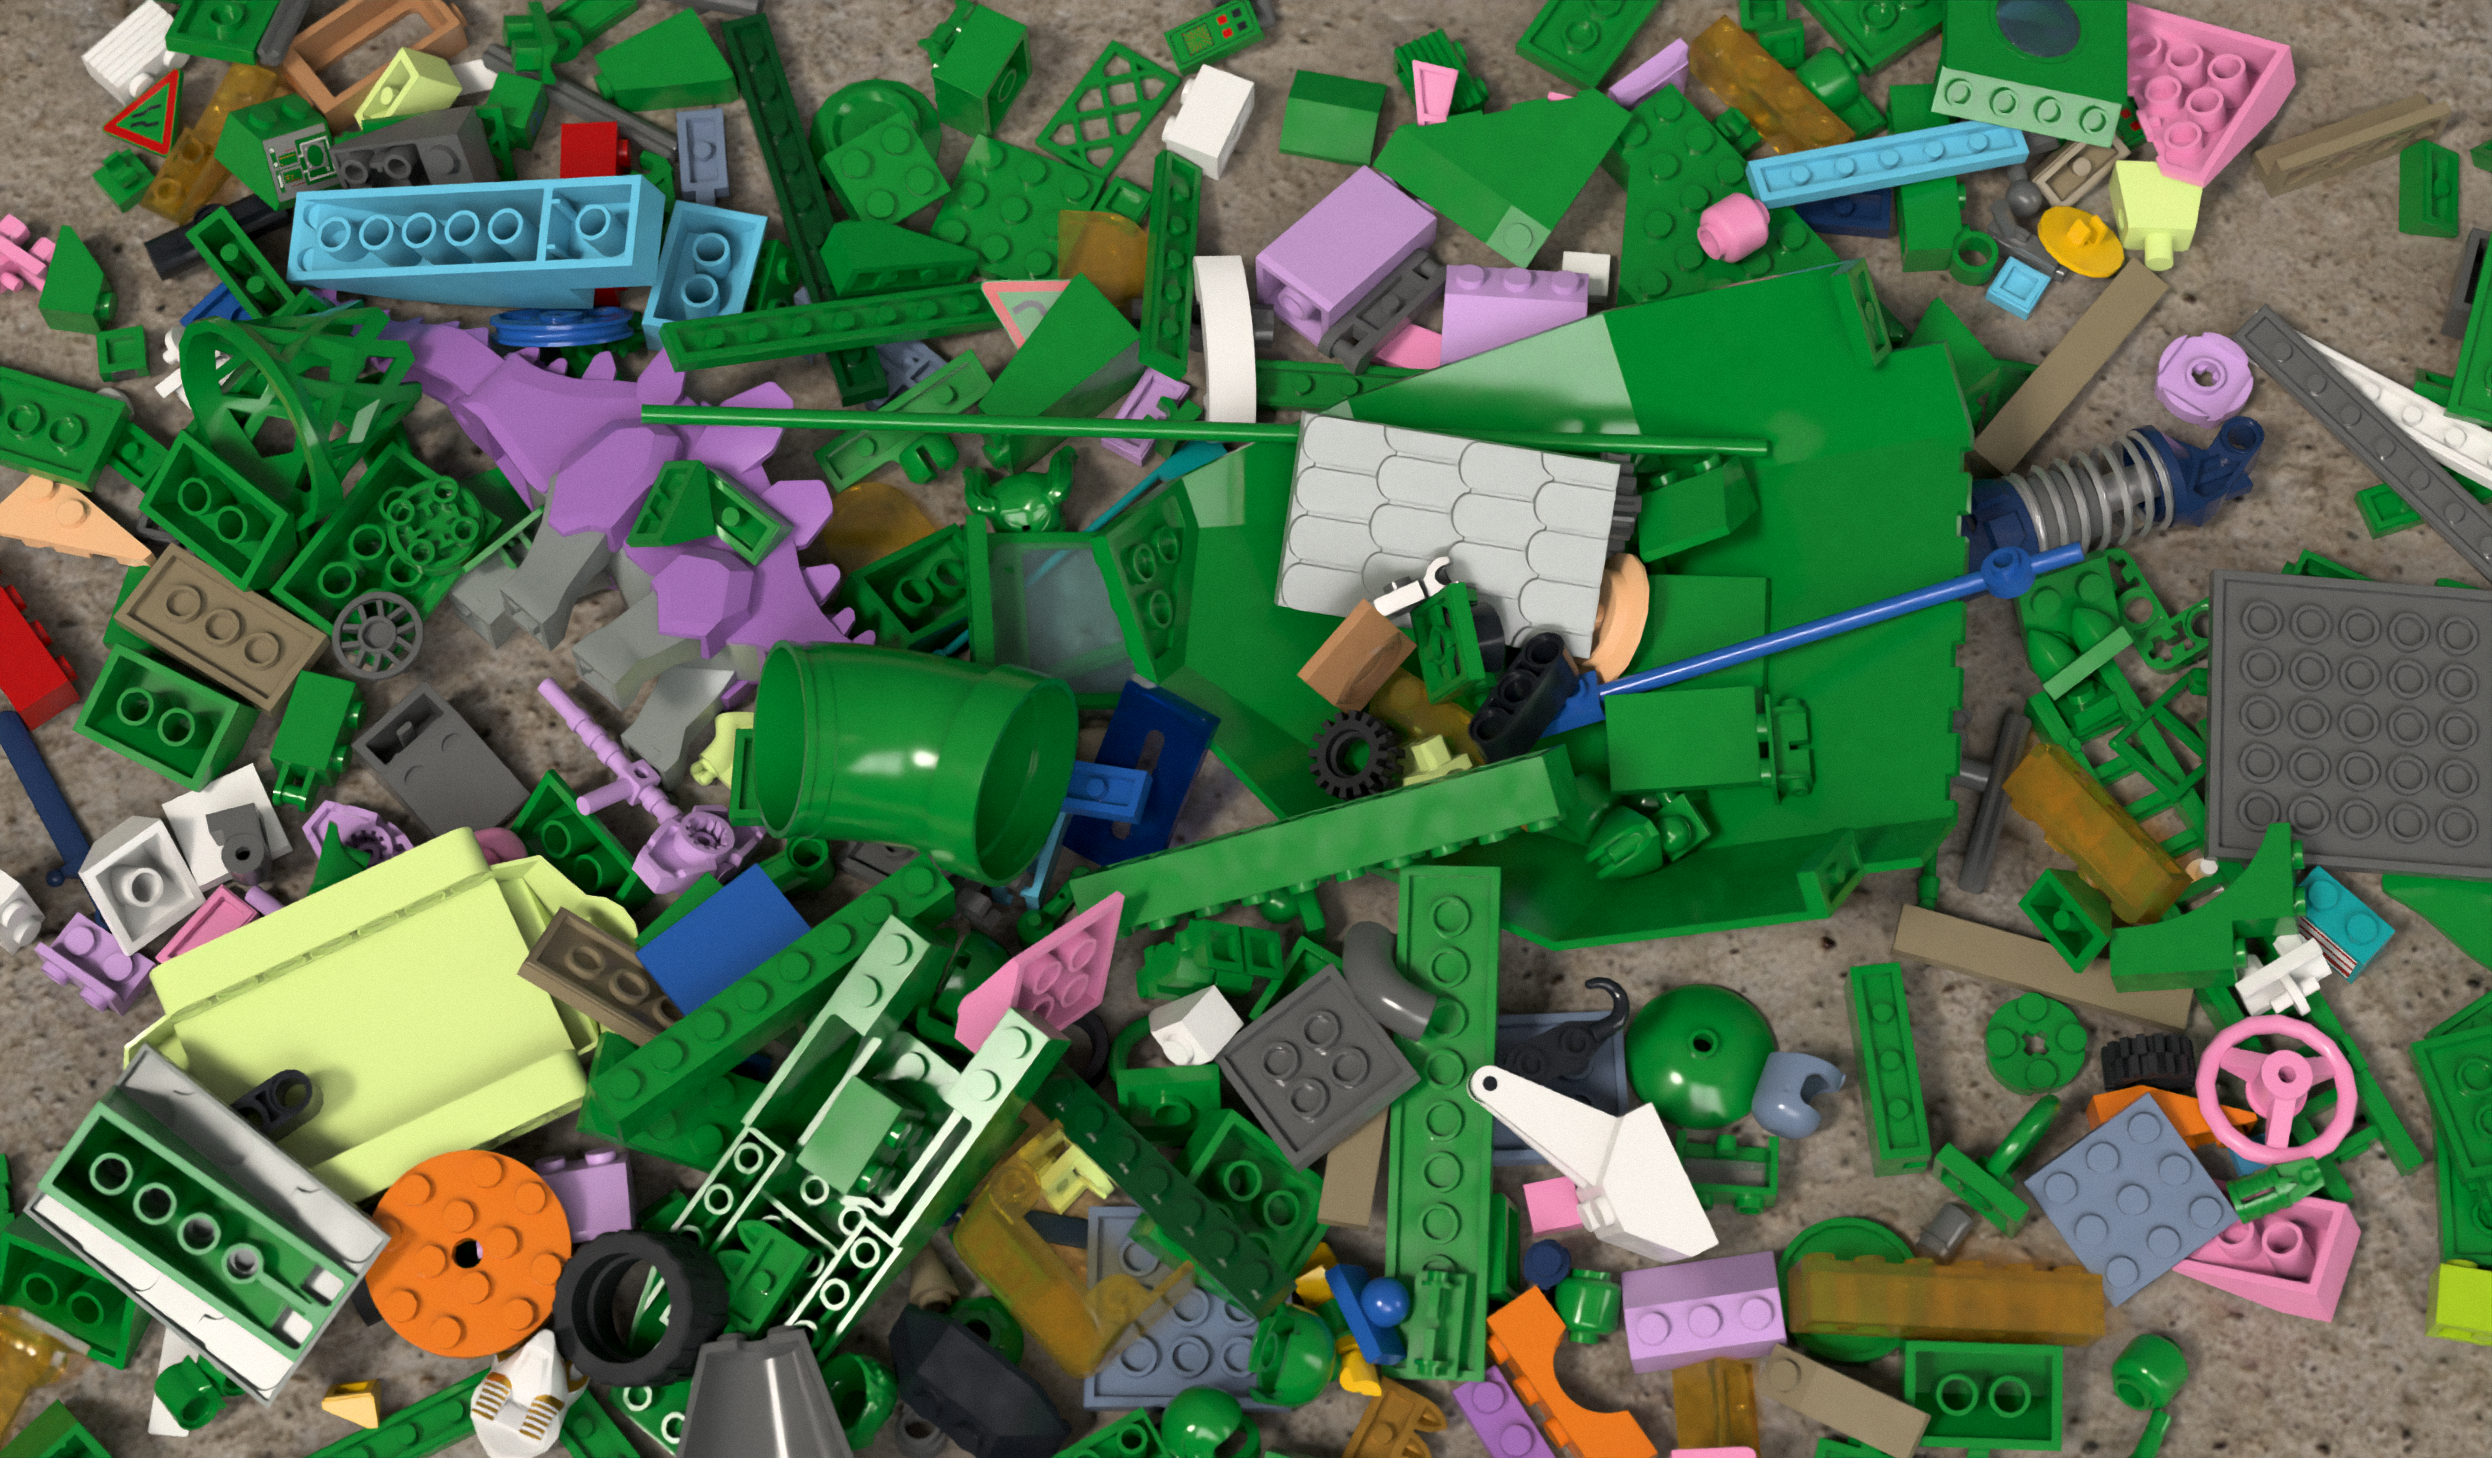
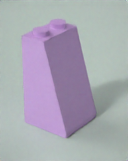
M1364 165L1262 250L1255 258L1257 302L1259 304L1274 305V315L1318 347L1324 333L1417 248L1421 247L1427 250L1436 240L1437 217L1425 202L1419 199L1412 200L1401 192L1397 184L1388 175L1381 172L1377 174Z

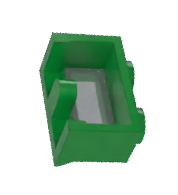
M1677 1130L1673 1148L1704 1212L1712 1210L1713 1204L1734 1205V1211L1743 1215H1759L1764 1213L1765 1207H1774L1778 1188L1779 1136H1769L1766 1147L1761 1148L1737 1146V1137L1733 1135H1719L1716 1138L1715 1144L1687 1143V1130Z

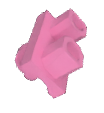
M11 214L6 215L0 221V294L8 288L15 293L19 292L24 285L22 280L42 292L56 244L45 237H41L28 252L24 251L20 247L31 236V233L20 220Z

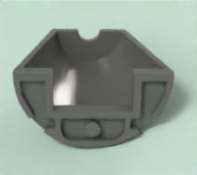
M789 1325L770 1328L767 1331V1337L759 1341L748 1342V1336L745 1334L728 1333L718 1336L716 1342L701 1344L675 1458H854L804 1329L798 1330L797 1327Z

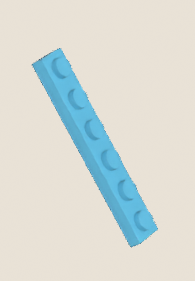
M1972 120L1748 161L1745 172L1754 199L1760 200L1768 210L2023 163L2029 155V150L2022 130Z

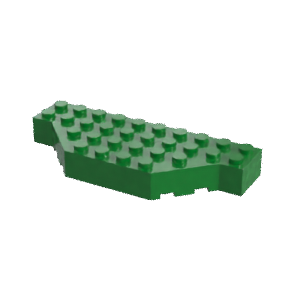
M1669 83L1630 112L1633 114V117L1600 163V166L1627 193L1616 308L1842 262L1790 206L1768 209L1770 223L1768 224L1769 236L1767 242L1748 256L1735 263H1727L1720 259L1715 260L1708 256L1697 236L1702 212L1735 192L1746 194L1751 199H1754L1745 172L1748 162L1672 83ZM1877 298L1883 320L1888 322L1895 320V323H1901ZM1905 326L1900 348L1906 347L1913 335ZM1976 400L1967 406L1974 435L1977 432L1983 411L1982 406Z

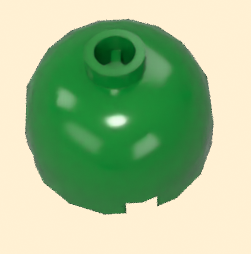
M974 927L971 928L970 933H967L944 975L945 979L941 986V994L936 992L932 1000L930 1011L933 1019L952 1026L954 1019L958 1020V1007L963 998L971 991L976 990L1012 959V956L1003 944L992 936Z
M1282 1301L1276 1307L1277 1311L1274 1316H1267L1258 1324L1248 1359V1371L1257 1373V1387L1248 1385L1254 1402L1276 1407L1297 1408L1310 1404L1325 1391L1329 1382L1333 1383L1337 1379L1341 1369V1354L1336 1352V1341L1330 1326L1317 1312L1300 1305Z

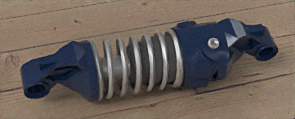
M2232 417L2223 424L2208 449H2201L2171 438L2152 425H2142L2128 430L2125 436L2116 435L2111 445V450L2105 444L2095 442L2090 457L2080 450H2074L2069 465L2062 459L2053 457L2048 470L2032 465L2026 478L2016 473H2010L2009 476H2001V478L1972 481L1971 514L1962 516L1961 536H1966L1970 540L1968 574L1980 571L1985 558L1993 551L2003 547H2019L2030 556L2080 541L2083 553L2086 555L2088 550L2091 552L2098 550L2103 552L2109 543L2124 545L2130 535L2145 537L2151 530V527L2156 530H2166L2180 524L2201 527L2217 514L2225 501L2251 492L2253 483L2249 475L2256 466L2264 441L2263 428L2256 420L2250 417ZM2234 444H2235V445H2240V446L2244 447L2245 449H2239V448H2236V447H2234V446H2232V445H2234ZM2099 451L2103 453L2113 469V472L2103 476L2099 465ZM2078 459L2083 462L2088 471L2078 466ZM2124 509V518L2118 512L2119 510ZM2133 511L2145 523L2142 528L2132 527L2134 520ZM2112 518L2123 529V533L2120 536L2111 535ZM2102 537V540L2099 544L2091 543V541H2094ZM1987 589L1960 597L1958 601L1966 603L1991 593Z

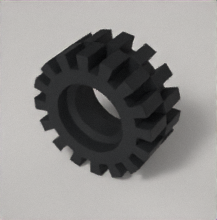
M1349 710V715L1344 712H1338L1334 714L1336 723L1326 719L1321 724L1326 733L1321 735L1315 732L1312 740L1318 742L1319 746L1318 749L1309 748L1308 757L1317 760V763L1309 765L1311 774L1318 776L1314 780L1318 787L1325 789V792L1344 801H1350L1384 792L1383 787L1394 789L1398 783L1391 779L1394 772L1400 775L1403 774L1404 766L1396 762L1397 759H1403L1406 756L1405 750L1396 746L1403 741L1400 734L1393 732L1395 728L1392 725L1358 710ZM1365 740L1370 750L1368 762L1360 773L1350 776L1344 768L1346 753L1354 742Z
M2145 1033L2136 1034V1038L2132 1039L2128 1036L2119 1038L2120 1042L2111 1041L2107 1043V1046L2101 1048L2100 1054L2106 1093L2144 1085L2179 1094L2184 1092V1089L2194 1087L2196 1068L2193 1043L2186 1036L2178 1037V1034L2174 1033L2163 1036V1033H2153L2152 1036H2145Z

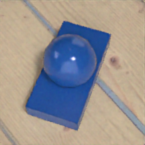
M1337 1264L1325 1273V1278L1368 1364L1395 1365L1406 1358L1407 1353L1393 1327L1401 1323L1408 1315L1411 1301L1406 1287L1400 1281L1387 1276L1370 1280L1364 1266Z

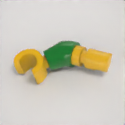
M1319 1242L1296 1280H1294L1298 1286L1295 1290L1307 1308L1316 1305L1317 1308L1313 1311L1317 1312L1328 1323L1334 1334L1337 1347L1336 1352L1341 1354V1369L1338 1375L1341 1386L1350 1392L1381 1396L1382 1390L1375 1365L1366 1362L1325 1278V1273L1340 1263L1329 1245Z

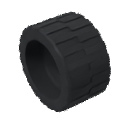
M619 1229L618 1232L607 1231L597 1235V1238L582 1244L573 1257H569L563 1266L564 1270L561 1277L556 1282L552 1314H554L555 1321L553 1327L556 1338H559L561 1343V1350L566 1358L572 1361L576 1370L583 1376L591 1377L594 1382L601 1385H614V1387L620 1388L665 1387L692 1378L701 1344L716 1342V1338L723 1335L725 1328L728 1326L729 1295L724 1285L725 1278L721 1269L717 1268L713 1261L714 1258L710 1253L698 1246V1242L689 1237L678 1236V1233ZM645 1259L658 1270L664 1279L670 1298V1316L666 1331L657 1346L643 1358H638L620 1340L615 1329L612 1309L615 1291L621 1278L631 1266Z

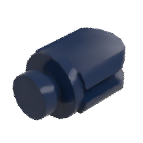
M1545 1239L1534 1243L1527 1250L1524 1257L1525 1270L1523 1274L1527 1283L1530 1286L1535 1283L1539 1285L1538 1288L1543 1294L1551 1295L1556 1285L1561 1283L1568 1274L1573 1262L1570 1252L1554 1239Z

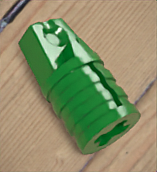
M2314 1156L2279 1164L2273 1163L2264 1169H2257L2251 1174H2245L2236 1180L2232 1179L2225 1182L2243 1225L2251 1223L2252 1220L2264 1218L2265 1215L2270 1213L2274 1214L2280 1209L2292 1207V1204L2325 1186L2322 1171ZM2274 1186L2276 1188L2275 1190L2256 1196L2244 1202L2242 1200L2246 1197L2252 1196Z

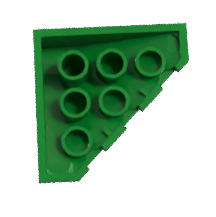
M1593 88L1578 91V97L1548 102L1546 97L1511 104L1512 109L1483 115V111L1479 110L1447 116V122L1418 127L1417 122L1398 126L1372 165L1518 267L1527 270L1625 129L1633 114Z

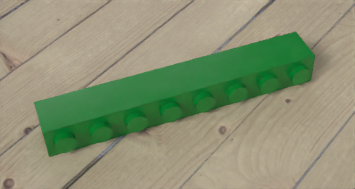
M920 854L589 1082L594 1106L621 1141L626 1143L826 1004L891 914L917 918L931 930L956 913L954 888L928 856Z

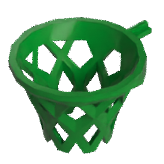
M355 300L309 314L272 316L241 321H231L216 315L189 323L179 342L180 376L184 392L201 435L207 445L294 513L297 549L290 560L291 563L313 538L310 526L328 517L343 506V487L341 484L348 472L386 432L415 410L414 405L422 398V383L418 381L401 382L415 361L408 343L399 340H376L389 323L390 318L379 307L365 308L363 300ZM353 325H363L355 337L348 336L353 331ZM215 350L233 355L232 358L216 369ZM367 357L393 358L379 384L355 383L366 366L365 361ZM247 360L253 362L268 381V385L261 397L222 392L218 382ZM311 367L330 368L328 382L303 376ZM396 403L393 408L387 410L390 404ZM228 409L251 413L243 430ZM352 410L356 412L351 429L342 437L329 441V436L339 411ZM269 416L291 420L297 433L293 452L262 458L252 443ZM307 470H309L312 484L311 490L306 493L300 489Z

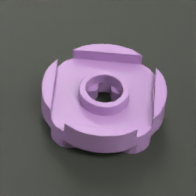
M2203 332L2202 337L2193 336L2187 338L2188 335L2174 340L2164 350L2156 369L2154 393L2156 398L2176 417L2192 424H2198L2205 429H2213L2218 427L2223 421L2237 415L2246 404L2253 386V375L2251 376V371L2248 367L2249 359L2238 344L2223 335ZM2205 371L2212 373L2211 382L2214 385L2211 387L2198 385L2192 373L2194 372L2198 375H2202Z

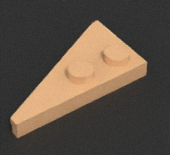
M31 475L0 503V536L20 539L26 546L35 548L51 547L56 552L92 558L93 554L116 558L119 564L133 567L143 565L151 568L157 561L154 554L74 487Z

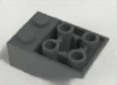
M473 105L429 111L336 144L328 149L343 190L501 182Z
M425 680L351 744L361 766L434 838L462 827H470L473 832L499 827L531 797L526 788L461 715Z

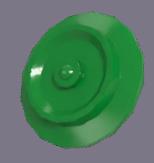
M874 78L848 84L829 96L813 117L809 144L815 166L821 172L817 164L822 156L902 109L933 161L936 162L942 141V131L937 111L922 93L899 81Z

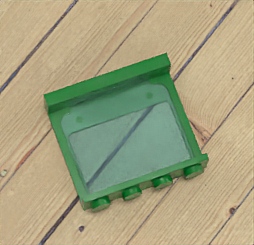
M966 515L962 544L970 662L991 668L1012 663L1060 678L1071 687L1078 710L1149 708L1153 691L1138 677L1133 661L1127 654L1125 638L1116 613L1110 606L1109 593L1100 568L1096 565L1093 558V548L1089 538L1097 532L987 533L985 515Z

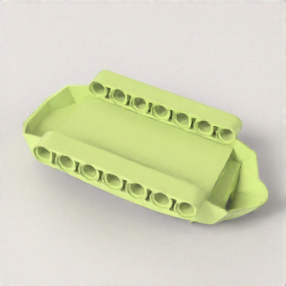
M458 828L155 967L149 973V978L166 1015L124 1046L123 1071L147 1041L204 1084L209 1091L228 1105L283 1070L295 1069L303 1072L321 1087L323 1093L322 1108L312 1120L277 1142V1144L328 1182L333 1189L350 1202L364 1210L379 1203L387 1190L402 1175L423 1161L444 1153L460 1150L490 1151L581 1108L588 1082L584 1069L593 1062L599 1035L605 1031L617 1033L517 975V973L561 906L638 951L634 941L638 936L636 923L624 907L606 897L586 895L541 855L489 866L472 828ZM304 1084L292 1086L285 1095L287 1108L296 1107L303 1102L306 1096ZM253 1113L249 1115L246 1119L260 1130L262 1126L261 1114Z

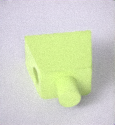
M2116 160L2109 180V192L2122 247L2130 250H2144L2145 266L2150 270L2163 271L2170 269L2173 266V251L2183 252L2189 249L2196 229L2203 187L2162 176L2157 163L2153 161Z

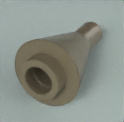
M930 1239L911 1261L910 1303L919 1305L922 1310H933L943 1313L957 1300L960 1292L936 1250L933 1249Z

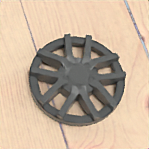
M385 591L366 593L348 603L338 615L332 632L333 649L339 662L356 678L359 677L370 680L372 683H378V681L388 680L402 673H408L410 671L409 668L416 659L421 657L425 635L424 623L415 607L402 596ZM384 601L399 604L400 607L387 615ZM369 602H376L378 616L369 618L364 605ZM358 609L362 624H345L347 619ZM410 613L413 620L397 628L395 624ZM416 631L414 645L402 639ZM341 634H358V640L342 642ZM397 646L410 652L402 662L392 654ZM359 651L354 663L351 664L344 652ZM369 655L375 657L371 672L362 670ZM385 658H388L395 665L391 669L381 671Z

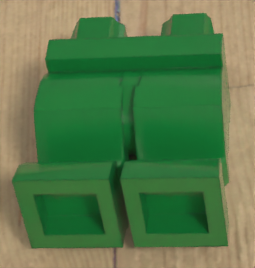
M1192 918L1189 920L1188 927L1184 931L1175 933L1174 943L1166 941L1159 945H1151L1145 948V965L1135 972L1139 997L1152 1000L1158 998L1175 1001L1215 985L1229 1003L1228 996L1240 997L1251 990L1254 977L1285 980L1279 932Z

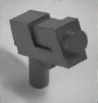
M1999 199L1993 202L1990 210L1994 218L1987 226L1986 234L1996 242L1999 251L1998 256L2005 260L2011 256L2051 278L2049 285L2053 280L2062 283L2070 269L2060 264L2047 252L2039 237L2017 225L2007 200Z

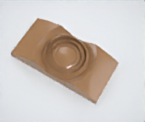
M1363 598L1297 675L1332 705L1337 706L1341 711L1349 715V710L1361 711L1386 680L1412 653L1417 644Z

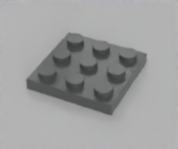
M1332 962L1231 1038L1213 1058L1298 1173L1422 1080L1380 1024L1358 1003L1348 983Z

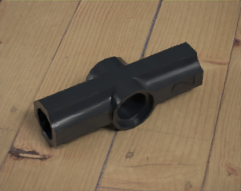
M255 193L226 206L223 205L251 241L291 223L285 209L276 212ZM211 203L204 205L197 210L191 222L143 243L162 282L206 262L185 233L221 207L222 204Z

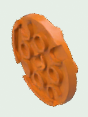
M460 1150L444 1153L419 1163L402 1175L387 1190L377 1205L372 1218L392 1234V1238L366 1272L365 1279L369 1293L381 1316L400 1336L413 1345L438 1356L464 1360L477 1359L518 1347L539 1332L554 1315L552 1314V1302L555 1299L556 1282L561 1277L564 1270L563 1266L569 1257L574 1256V1245L572 1244L567 1214L562 1203L550 1186L533 1170L510 1157L498 1153L481 1150ZM468 1240L478 1241L483 1249L481 1261L472 1268H461L455 1259L456 1247Z

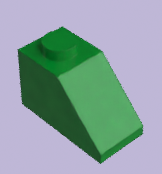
M61 225L38 309L49 329L96 335V332L106 331L108 320L115 318L118 309V296L113 291L104 272L72 227Z
M2047 868L2018 903L2020 908L2075 973L2082 974L2112 938L2111 906L2082 872Z

